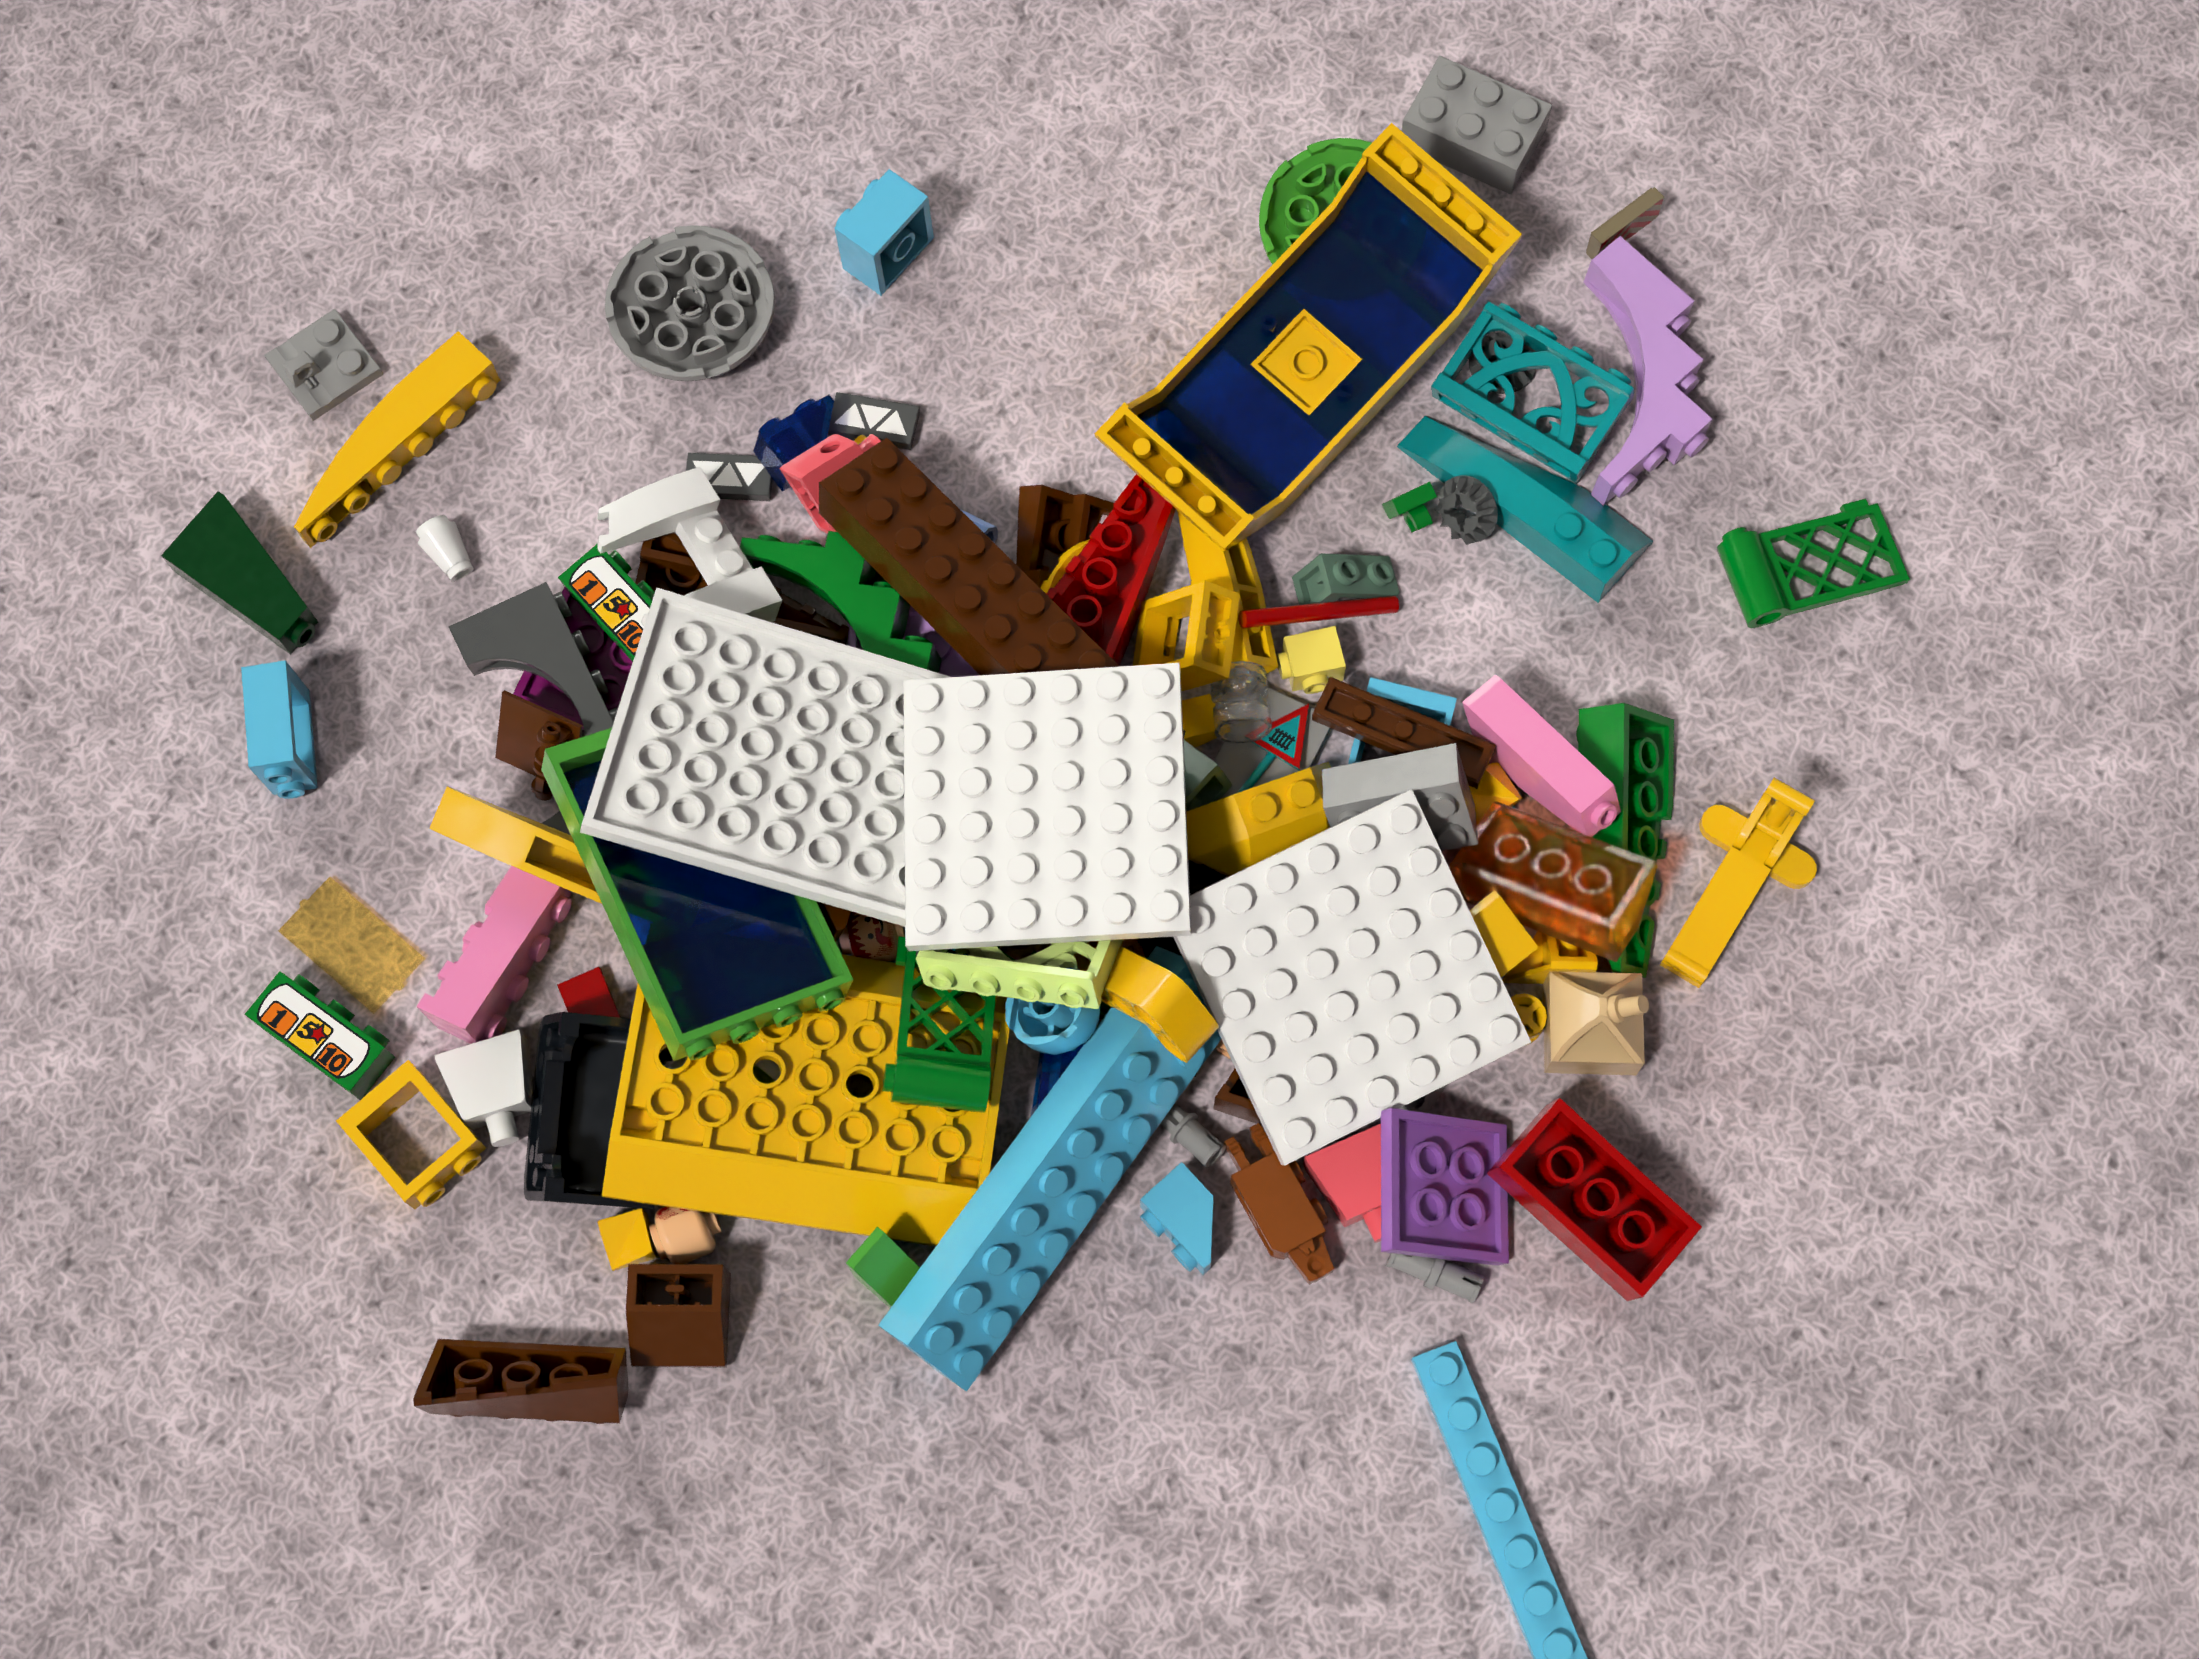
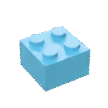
M890 169L879 180L875 179L867 186L863 198L852 209H846L840 215L834 228L843 269L880 296L934 238L928 196Z

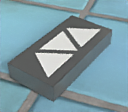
M836 392L827 428L828 436L839 434L850 440H855L860 435L868 437L870 434H873L881 441L888 438L897 448L911 450L920 416V408L915 405Z
M688 453L686 471L701 467L720 499L771 501L774 472L773 456Z

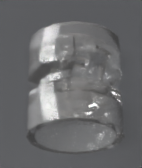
M1231 662L1229 678L1210 683L1211 701L1217 703L1213 707L1215 736L1227 743L1237 744L1260 740L1272 731L1270 704L1266 700L1268 698L1266 670L1262 665L1254 662Z

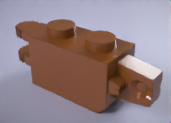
M1257 1123L1249 1128L1250 1136L1264 1158L1250 1165L1239 1141H1236L1234 1136L1224 1141L1227 1152L1238 1172L1231 1175L1230 1185L1269 1255L1281 1260L1289 1258L1310 1285L1334 1271L1333 1263L1323 1240L1326 1233L1323 1225L1328 1223V1218L1316 1198L1309 1200L1300 1184L1305 1182V1177L1296 1160L1285 1166L1281 1165L1268 1136L1261 1125Z

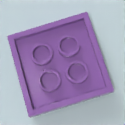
M1389 1108L1381 1112V1252L1496 1266L1509 1264L1508 1192L1487 1174L1507 1150V1125Z

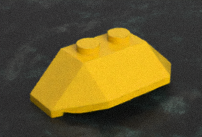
M1329 761L1187 811L1188 860L1200 865L1204 864L1229 877L1330 828L1323 809L1322 769L1331 768Z

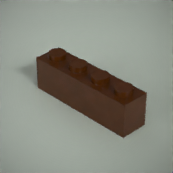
M437 1339L414 1395V1407L429 1414L451 1415L455 1417L478 1416L497 1417L500 1419H538L552 1422L579 1421L596 1424H620L629 1391L626 1348Z

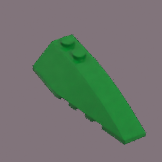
M1627 703L1579 709V725L1576 731L1578 751L1614 784L1621 813L1616 816L1610 826L1599 830L1589 840L1580 834L1587 885L1597 926L1613 973H1641L1642 978H1646L1655 926L1653 919L1648 915L1650 906L1655 900H1659L1661 883L1655 879L1657 859H1665L1667 842L1659 839L1661 820H1671L1673 811L1674 719Z

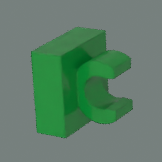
M1429 481L1383 503L1382 506L1389 519L1403 514L1411 532H1414L1433 523L1427 508L1423 504L1436 498L1437 495Z

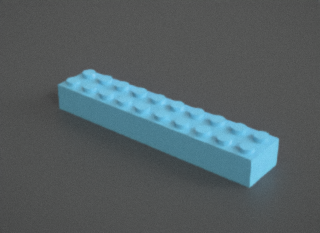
M1156 946L1147 959L1170 970L1181 978L1206 1007L1183 957ZM1111 1007L878 1326L933 1369L967 1392L1221 1040L1218 1030L1186 1063L1169 1052L1147 1025Z

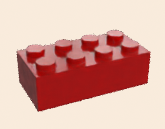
M1561 1098L1547 1104L1487 1172L1495 1182L1626 1301L1643 1298L1702 1228L1698 1222Z

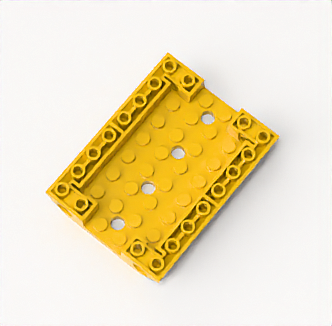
M650 924L645 946L688 930ZM719 936L650 961L682 1034L825 981L811 949L728 936ZM842 955L854 979L843 1003L823 1012L819 1011V1008L804 1012L798 1021L785 1027L778 1028L776 1024L759 1029L760 1032L755 1037L739 1044H734L730 1040L716 1045V1049L703 1058L690 1060L687 1056L684 1065L677 1069L666 1068L659 1060L661 1051L667 1045L637 983L609 1140L602 1197L862 1236H870L879 1227L892 1240L937 1246L990 1173L1010 1030L1005 1020L1007 997L996 996L990 1060L991 1080L985 1113L963 1110L950 1112L944 1108L891 1102V1092L882 1091L886 1063L895 1064L904 966L896 965L893 962ZM914 968V979H915V978H917L918 976H920V974H919V973L916 971V969ZM924 983L912 991V998L924 1011L941 999L932 987H928ZM965 992L955 999L970 1016L981 1010L985 1003L979 994ZM948 1005L930 1017L945 1035L963 1023ZM911 1010L909 1022L916 1017ZM983 1019L977 1022L981 1029L983 1027ZM921 1024L908 1033L907 1047L927 1049L938 1040ZM969 1029L951 1041L961 1053L980 1055L981 1042ZM761 1060H771L779 1066L781 1074L772 1083H762L753 1074L754 1066ZM855 1074L866 1075L872 1081L873 1091L866 1097H855L847 1089V1080Z

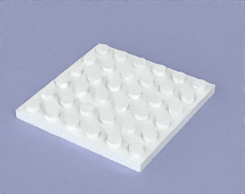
M1179 663L904 680L905 946L908 951L1191 936L1182 691Z
M1412 789L1191 894V936H1173L1209 1013L1219 1025L1218 1033L1279 1162L1284 1166L1381 1118L1383 1110L1389 1108L1399 1109L1531 1043Z

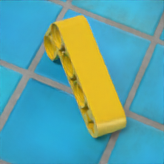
M1089 941L1087 944L1096 949L1099 941ZM1120 946L1101 995L1102 1002L1147 1025L1169 1052L1187 1063L1219 1028L1218 1023L1189 986L1176 974ZM1075 953L1073 956L1077 961L1078 969L1087 971L1090 965L1089 959Z

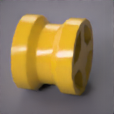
M1525 993L1516 994L1510 998L1523 1025L1529 1028L1528 1030L1525 1027V1030L1532 1043L1539 1037L1545 1027L1547 1019L1546 1009L1535 996Z

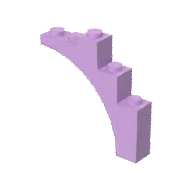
M1621 236L1591 260L1583 282L1605 305L1621 330L1632 358L1636 383L1635 418L1630 435L1621 451L1599 474L1591 493L1603 506L1615 495L1619 498L1624 497L1637 483L1638 479L1636 476L1644 469L1648 472L1653 471L1665 457L1673 465L1686 454L1691 458L1694 457L1708 442L1709 438L1705 434L1713 420L1687 396L1700 380L1696 375L1704 360L1679 338L1691 322L1688 315L1694 300Z

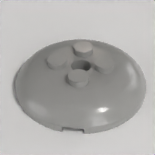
M708 226L674 227L675 232L662 235L653 240L650 236L642 240L618 263L606 290V319L611 335L619 349L631 362L644 371L675 381L710 379L739 366L762 343L774 315V288L764 261L744 240L727 231ZM690 306H700L695 311L683 313Z

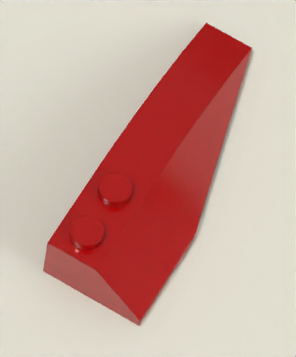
M1137 474L1114 502V508L1102 524L1099 523L1090 534V540L1080 554L1074 556L1066 566L1065 574L1054 588L1051 587L1046 593L1119 666L1140 615L1141 603L1145 601L1176 510Z

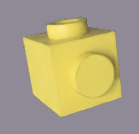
M1335 626L1284 637L1282 653L1276 654L1280 677L1282 680L1289 678L1292 692L1303 689L1306 694H1314L1324 691L1330 677L1340 681L1344 680L1346 664Z

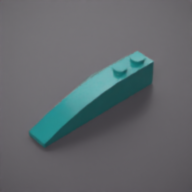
M1424 416L1397 446L1444 484L1447 480L1460 475L1471 476L1481 481L1490 490L1495 499L1498 511L1497 525L1597 603L1603 599L1653 542V540L1606 504L1603 506L1585 488L1427 416Z

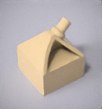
M1549 971L1543 983V1005L1547 1014L1544 1027V1073L1637 1075L1645 1064L1643 1014L1649 1010L1648 999L1643 995L1642 974Z

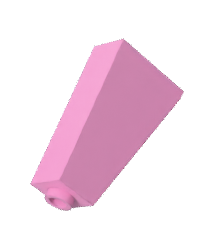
M1494 675L1462 702L1472 735L1496 745L1489 764L1498 762L1511 782L1584 838L1589 840L1599 830L1610 826L1616 816L1621 813L1614 784L1497 675Z

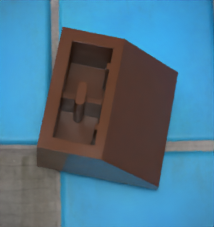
M628 1264L626 1321L632 1367L727 1368L731 1273L723 1264Z

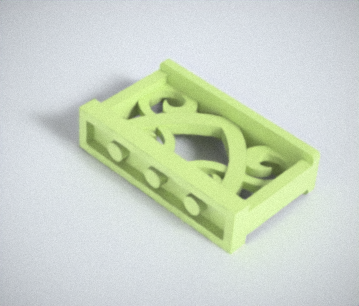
M1123 939L1099 941L1096 949L1087 944L1089 941L1051 943L1052 945L1044 950L1015 961L1009 959L997 946L955 949L956 954L946 953L948 949L923 950L918 952L916 961L924 984L938 990L950 989L977 993L982 996L995 995L1017 998L1026 1002L1054 1003L1070 1008L1099 1009L1102 1001L1101 995ZM1075 953L1089 959L1090 965L1087 971L1078 970L1077 961L1073 956Z

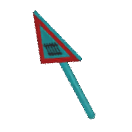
M1309 704L1244 736L1246 740L1268 753L1237 793L1252 788L1275 757L1298 771L1300 770Z

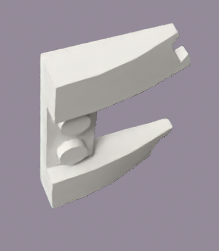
M701 467L649 484L599 509L597 520L609 519V534L600 535L598 538L597 549L600 554L676 532L708 585L684 596L769 622L775 621L782 599L762 566L755 569L751 567L719 515L717 508L720 498ZM648 613L642 617L641 623L643 626L645 625Z

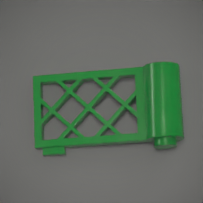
M1862 499L1843 504L1840 507L1841 513L1758 534L1756 531H1747V528L1740 527L1722 536L1723 542L1717 546V552L1747 626L1749 628H1758L1775 623L1788 615L1907 584L1910 578L1878 503L1868 505L1867 500ZM1870 517L1876 531L1872 543L1849 532L1855 521ZM1823 530L1839 538L1832 553L1810 542L1814 532ZM1784 540L1799 548L1793 563L1777 556L1772 543ZM1844 541L1867 552L1860 567L1838 556ZM1879 541L1882 545V548L1877 546ZM1804 552L1827 562L1821 577L1798 566ZM1872 555L1888 561L1894 575L1881 578L1867 571L1866 567ZM1832 566L1855 576L1850 587L1840 588L1826 580ZM1793 576L1815 586L1811 597L1795 601L1789 586ZM1860 580H1863V581L1866 582V583L1859 584ZM1821 590L1826 592L1823 594H1819Z
M899 936L896 965L904 966L896 1057L895 1064L886 1063L882 1091L891 1092V1102L985 1113L991 1080L990 1060L996 996L980 995L985 1001L984 1007L970 1016L955 1000L965 991L953 990L949 993L947 990H938L932 987L941 999L924 1011L912 998V991L924 983L916 961V951H908L905 946V937ZM948 949L946 952L956 954L955 950L952 951V949ZM914 968H915L916 971L920 974V976H918V977L915 978V979H914ZM948 1005L963 1023L945 1035L930 1017ZM911 1010L916 1017L909 1022ZM981 1019H983L982 1029L977 1024ZM921 1024L938 1040L927 1049L907 1047L908 1033ZM969 1029L981 1042L980 1055L961 1053L951 1041Z

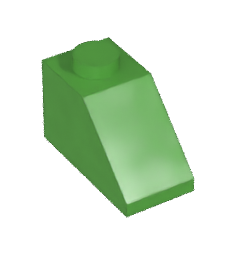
M879 1227L870 1234L846 1262L853 1276L889 1308L892 1307L920 1269Z

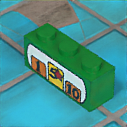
M596 544L558 578L570 595L633 662L644 628L641 620L643 615L649 612L655 592L644 580L636 584L627 575L632 568L616 550H613L610 554L607 552L600 554Z
M279 971L244 1015L357 1099L361 1100L395 1059V1056L385 1048L390 1040L370 1025H367L363 1031L353 1025L350 1021L355 1015L334 999L328 1006L316 998L320 989L300 974L292 980Z

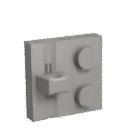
M335 309L264 355L312 421L384 375L380 367Z

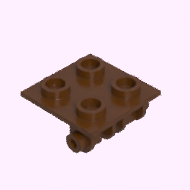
M504 690L501 697L495 758L536 776L531 783L532 792L539 800H550L553 794L541 770L545 749L581 738L583 725ZM575 783L569 785L572 792L575 789Z

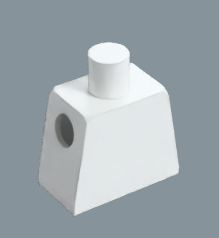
M518 1029L434 1055L463 1122L471 1129L487 1125L493 1147L506 1146L518 1141L519 1135L514 1117L531 1112L533 1092L530 1046L524 1034Z

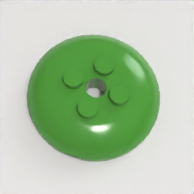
M1352 138L1323 140L1307 146V150L1297 154L1288 162L1285 160L1278 167L1265 188L1259 212L1261 241L1272 265L1332 203L1362 158V153L1372 142ZM1371 180L1346 218L1353 226L1350 229L1343 230V232L1397 279L1401 280L1413 267L1422 251L1427 234V226L1374 180ZM1330 240L1289 282L1306 294L1331 301L1361 300L1387 290ZM1366 254L1363 256L1361 260V264L1364 267L1365 261L1368 257ZM1375 264V265H1373L1372 267L1367 268V269H1368L1369 271H1372V270L1376 269V268L1379 267V266H1378L1377 264Z

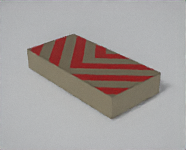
M1655 187L1647 190L1591 232L1586 254L1593 259L1619 236L1624 240H1628L1658 217L1664 196Z

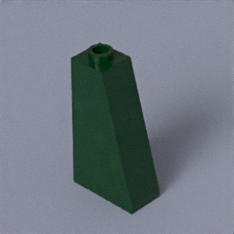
M217 491L161 556L175 573L291 655L297 647L305 646L312 639L318 620L225 495Z

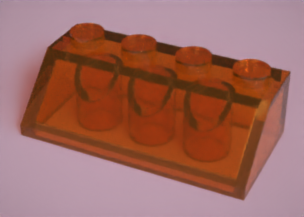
M1494 801L1477 825L1478 844L1462 847L1449 865L1465 902L1475 906L1495 891L1501 896L1522 925L1616 962L1639 927L1657 870V862Z

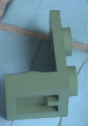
M1321 553L1292 576L1299 605L1334 602L1340 597L1375 598L1397 596L1400 593L1392 563L1388 556Z

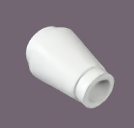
M446 515L433 517L417 529L418 545L448 575L452 582L458 581L474 570L456 523L449 521Z

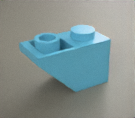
M1181 1162L1140 1199V1207L1144 1211L1140 1218L1155 1236L1160 1237L1165 1233L1176 1245L1171 1252L1186 1270L1191 1272L1196 1267L1202 1275H1205L1211 1266L1214 1196Z

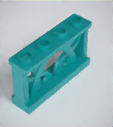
M1487 302L1443 372L1439 373L1431 385L1432 397L1577 484L1609 433L1634 397V388L1630 386L1631 380L1616 369L1609 368L1608 371H1605L1593 364L1594 358L1581 348L1573 346L1570 350L1556 342L1558 337L1544 326L1536 325L1533 328L1520 320L1521 315L1512 307L1504 303L1496 306L1491 302ZM1490 332H1505L1512 339V345L1509 348L1503 349L1495 341L1494 353L1498 361L1491 363L1483 353L1482 341ZM1524 344L1536 352L1523 353ZM1473 353L1482 369L1461 385L1455 379ZM1531 369H1549L1558 388L1561 409L1540 407L1528 412L1520 420L1512 416L1515 406V395L1511 383L1505 376ZM1568 371L1577 375L1581 379L1576 381L1573 385ZM1494 381L1499 383L1506 395L1505 399L1497 404L1491 403L1487 398L1490 392H1498V389L1491 384ZM1589 388H1597L1604 391L1609 400L1607 410L1595 417H1585L1576 414V407L1588 409L1597 404V401H1589L1585 398V392ZM1543 417L1561 420V426L1556 422L1549 421L1552 429L1548 433L1538 431L1536 423ZM1576 425L1596 428L1579 455L1570 450Z

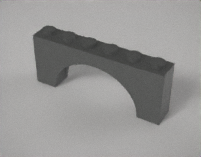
M547 582L448 626L467 667L474 676L499 669H514L538 675L556 685L573 702L581 717L585 736L612 728L618 709L616 707L608 711L602 696L609 693V690L598 668L591 672L589 671L583 657L591 654L580 630L571 633L565 618L572 616V613L562 592L560 591L553 595ZM597 776L580 781L573 794L583 817ZM560 811L542 822L544 825L571 835ZM593 836L596 845L609 850L620 845Z

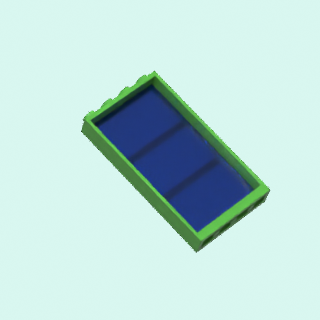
M612 728L545 749L541 770L673 1061L687 1056L690 1060L703 1058L716 1049V1045L730 1040L734 1044L748 1041L760 1032L759 1029L772 1024H776L778 1028L785 1027L798 1021L804 1012L819 1008L821 1012L827 1011L845 1001V997L854 979L816 901L580 833L582 821Z

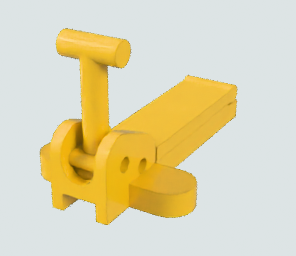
M1774 777L1748 819L1723 805L1711 806L1703 813L1699 822V829L1703 837L1728 853L1669 948L1660 966L1700 988L1767 876L1793 889H1801L1809 885L1817 872L1816 863L1813 857L1789 843V840L1803 817L1809 812L1815 800Z

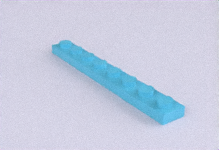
M1451 1342L1413 1357L1411 1361L1533 1659H1588L1457 1342Z

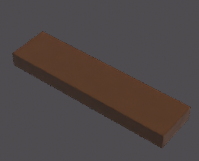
M1333 677L1329 678L1312 714L1313 721L1394 755L1456 743L1468 784L1478 789L1496 748V745Z

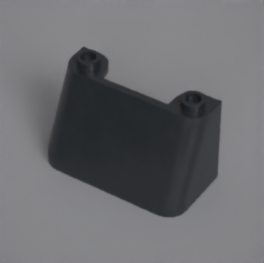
M559 1012L543 1017L537 1041L524 1173V1195L526 1200L655 1209L653 1204L602 1197L609 1140L631 1019L570 1012ZM667 1047L659 1055V1060L663 1066H665L666 1061L673 1060Z

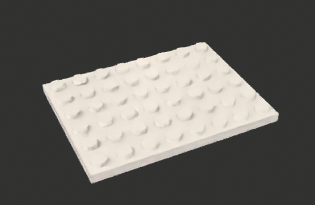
M656 587L582 821L580 833L905 927L904 680L948 678L950 676Z

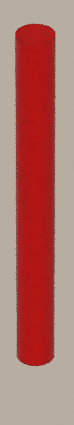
M1396 596L1242 610L1239 612L1238 621L1241 628L1390 614L1398 612L1399 600Z

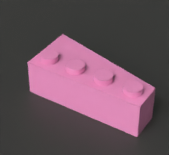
M511 866L485 904V914L488 917L484 923L478 921L470 926L463 937V954L454 963L447 960L438 974V979L442 980L440 988L434 997L425 993L416 1007L438 1029L470 1044L502 1035L507 1022V1018L504 1017L512 1001L518 1002L524 995L529 982L528 977H526L534 961L540 962L544 958L550 946L548 935L555 922H563L572 905V899L569 898L571 895L570 890Z

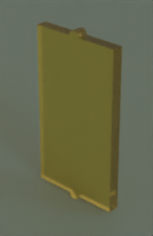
M331 877L308 900H301L299 903L300 908L278 930L373 1014L396 990L400 991L404 988L403 982L425 960L419 952Z

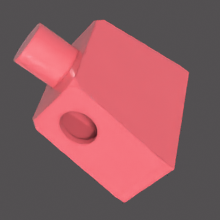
M839 434L831 435L779 468L821 531L827 534L828 531L837 532L819 514V482L881 442L875 435L870 434L859 445L855 441Z
M1378 1124L1305 1156L1303 1162L1305 1171L1342 1225L1347 1227L1364 1219L1375 1243L1381 1241V1124Z

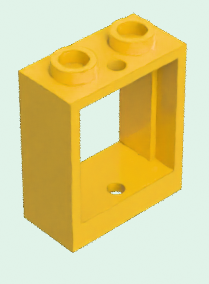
M1204 580L1142 601L1133 666L1179 663L1181 669V691L1229 678L1240 593ZM1190 616L1184 658L1174 661L1179 619ZM1215 631L1219 633V640L1215 637Z
M409 1060L336 1120L402 1200L413 1209L418 1208L420 1205L427 1207L436 1202L445 1192L443 1185L457 1173L459 1176H463L472 1171L481 1161L479 1154L486 1149L485 1145L463 1122L422 1072ZM420 1091L461 1139L407 1184L367 1135Z

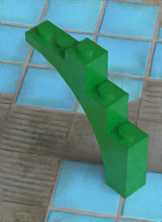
M828 531L825 547L811 540H801L796 544L782 542L780 539L768 535H760L757 539L742 537L740 549L753 569L762 566L766 574L781 577L804 587L834 607L853 628L861 643L862 650L939 673L942 659L933 643L926 638L913 635L906 636L905 640H903L910 604L887 582H876L873 586L876 570L838 532Z

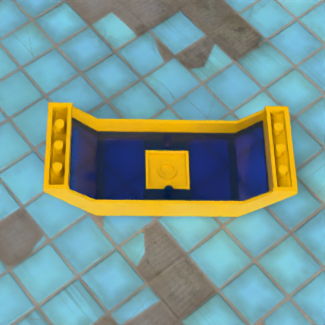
M1391 123L1362 153V158L1332 203L1154 389L1128 404L1124 402L1094 433L1095 437L1225 552L1278 518L1459 327L1522 237V233Z

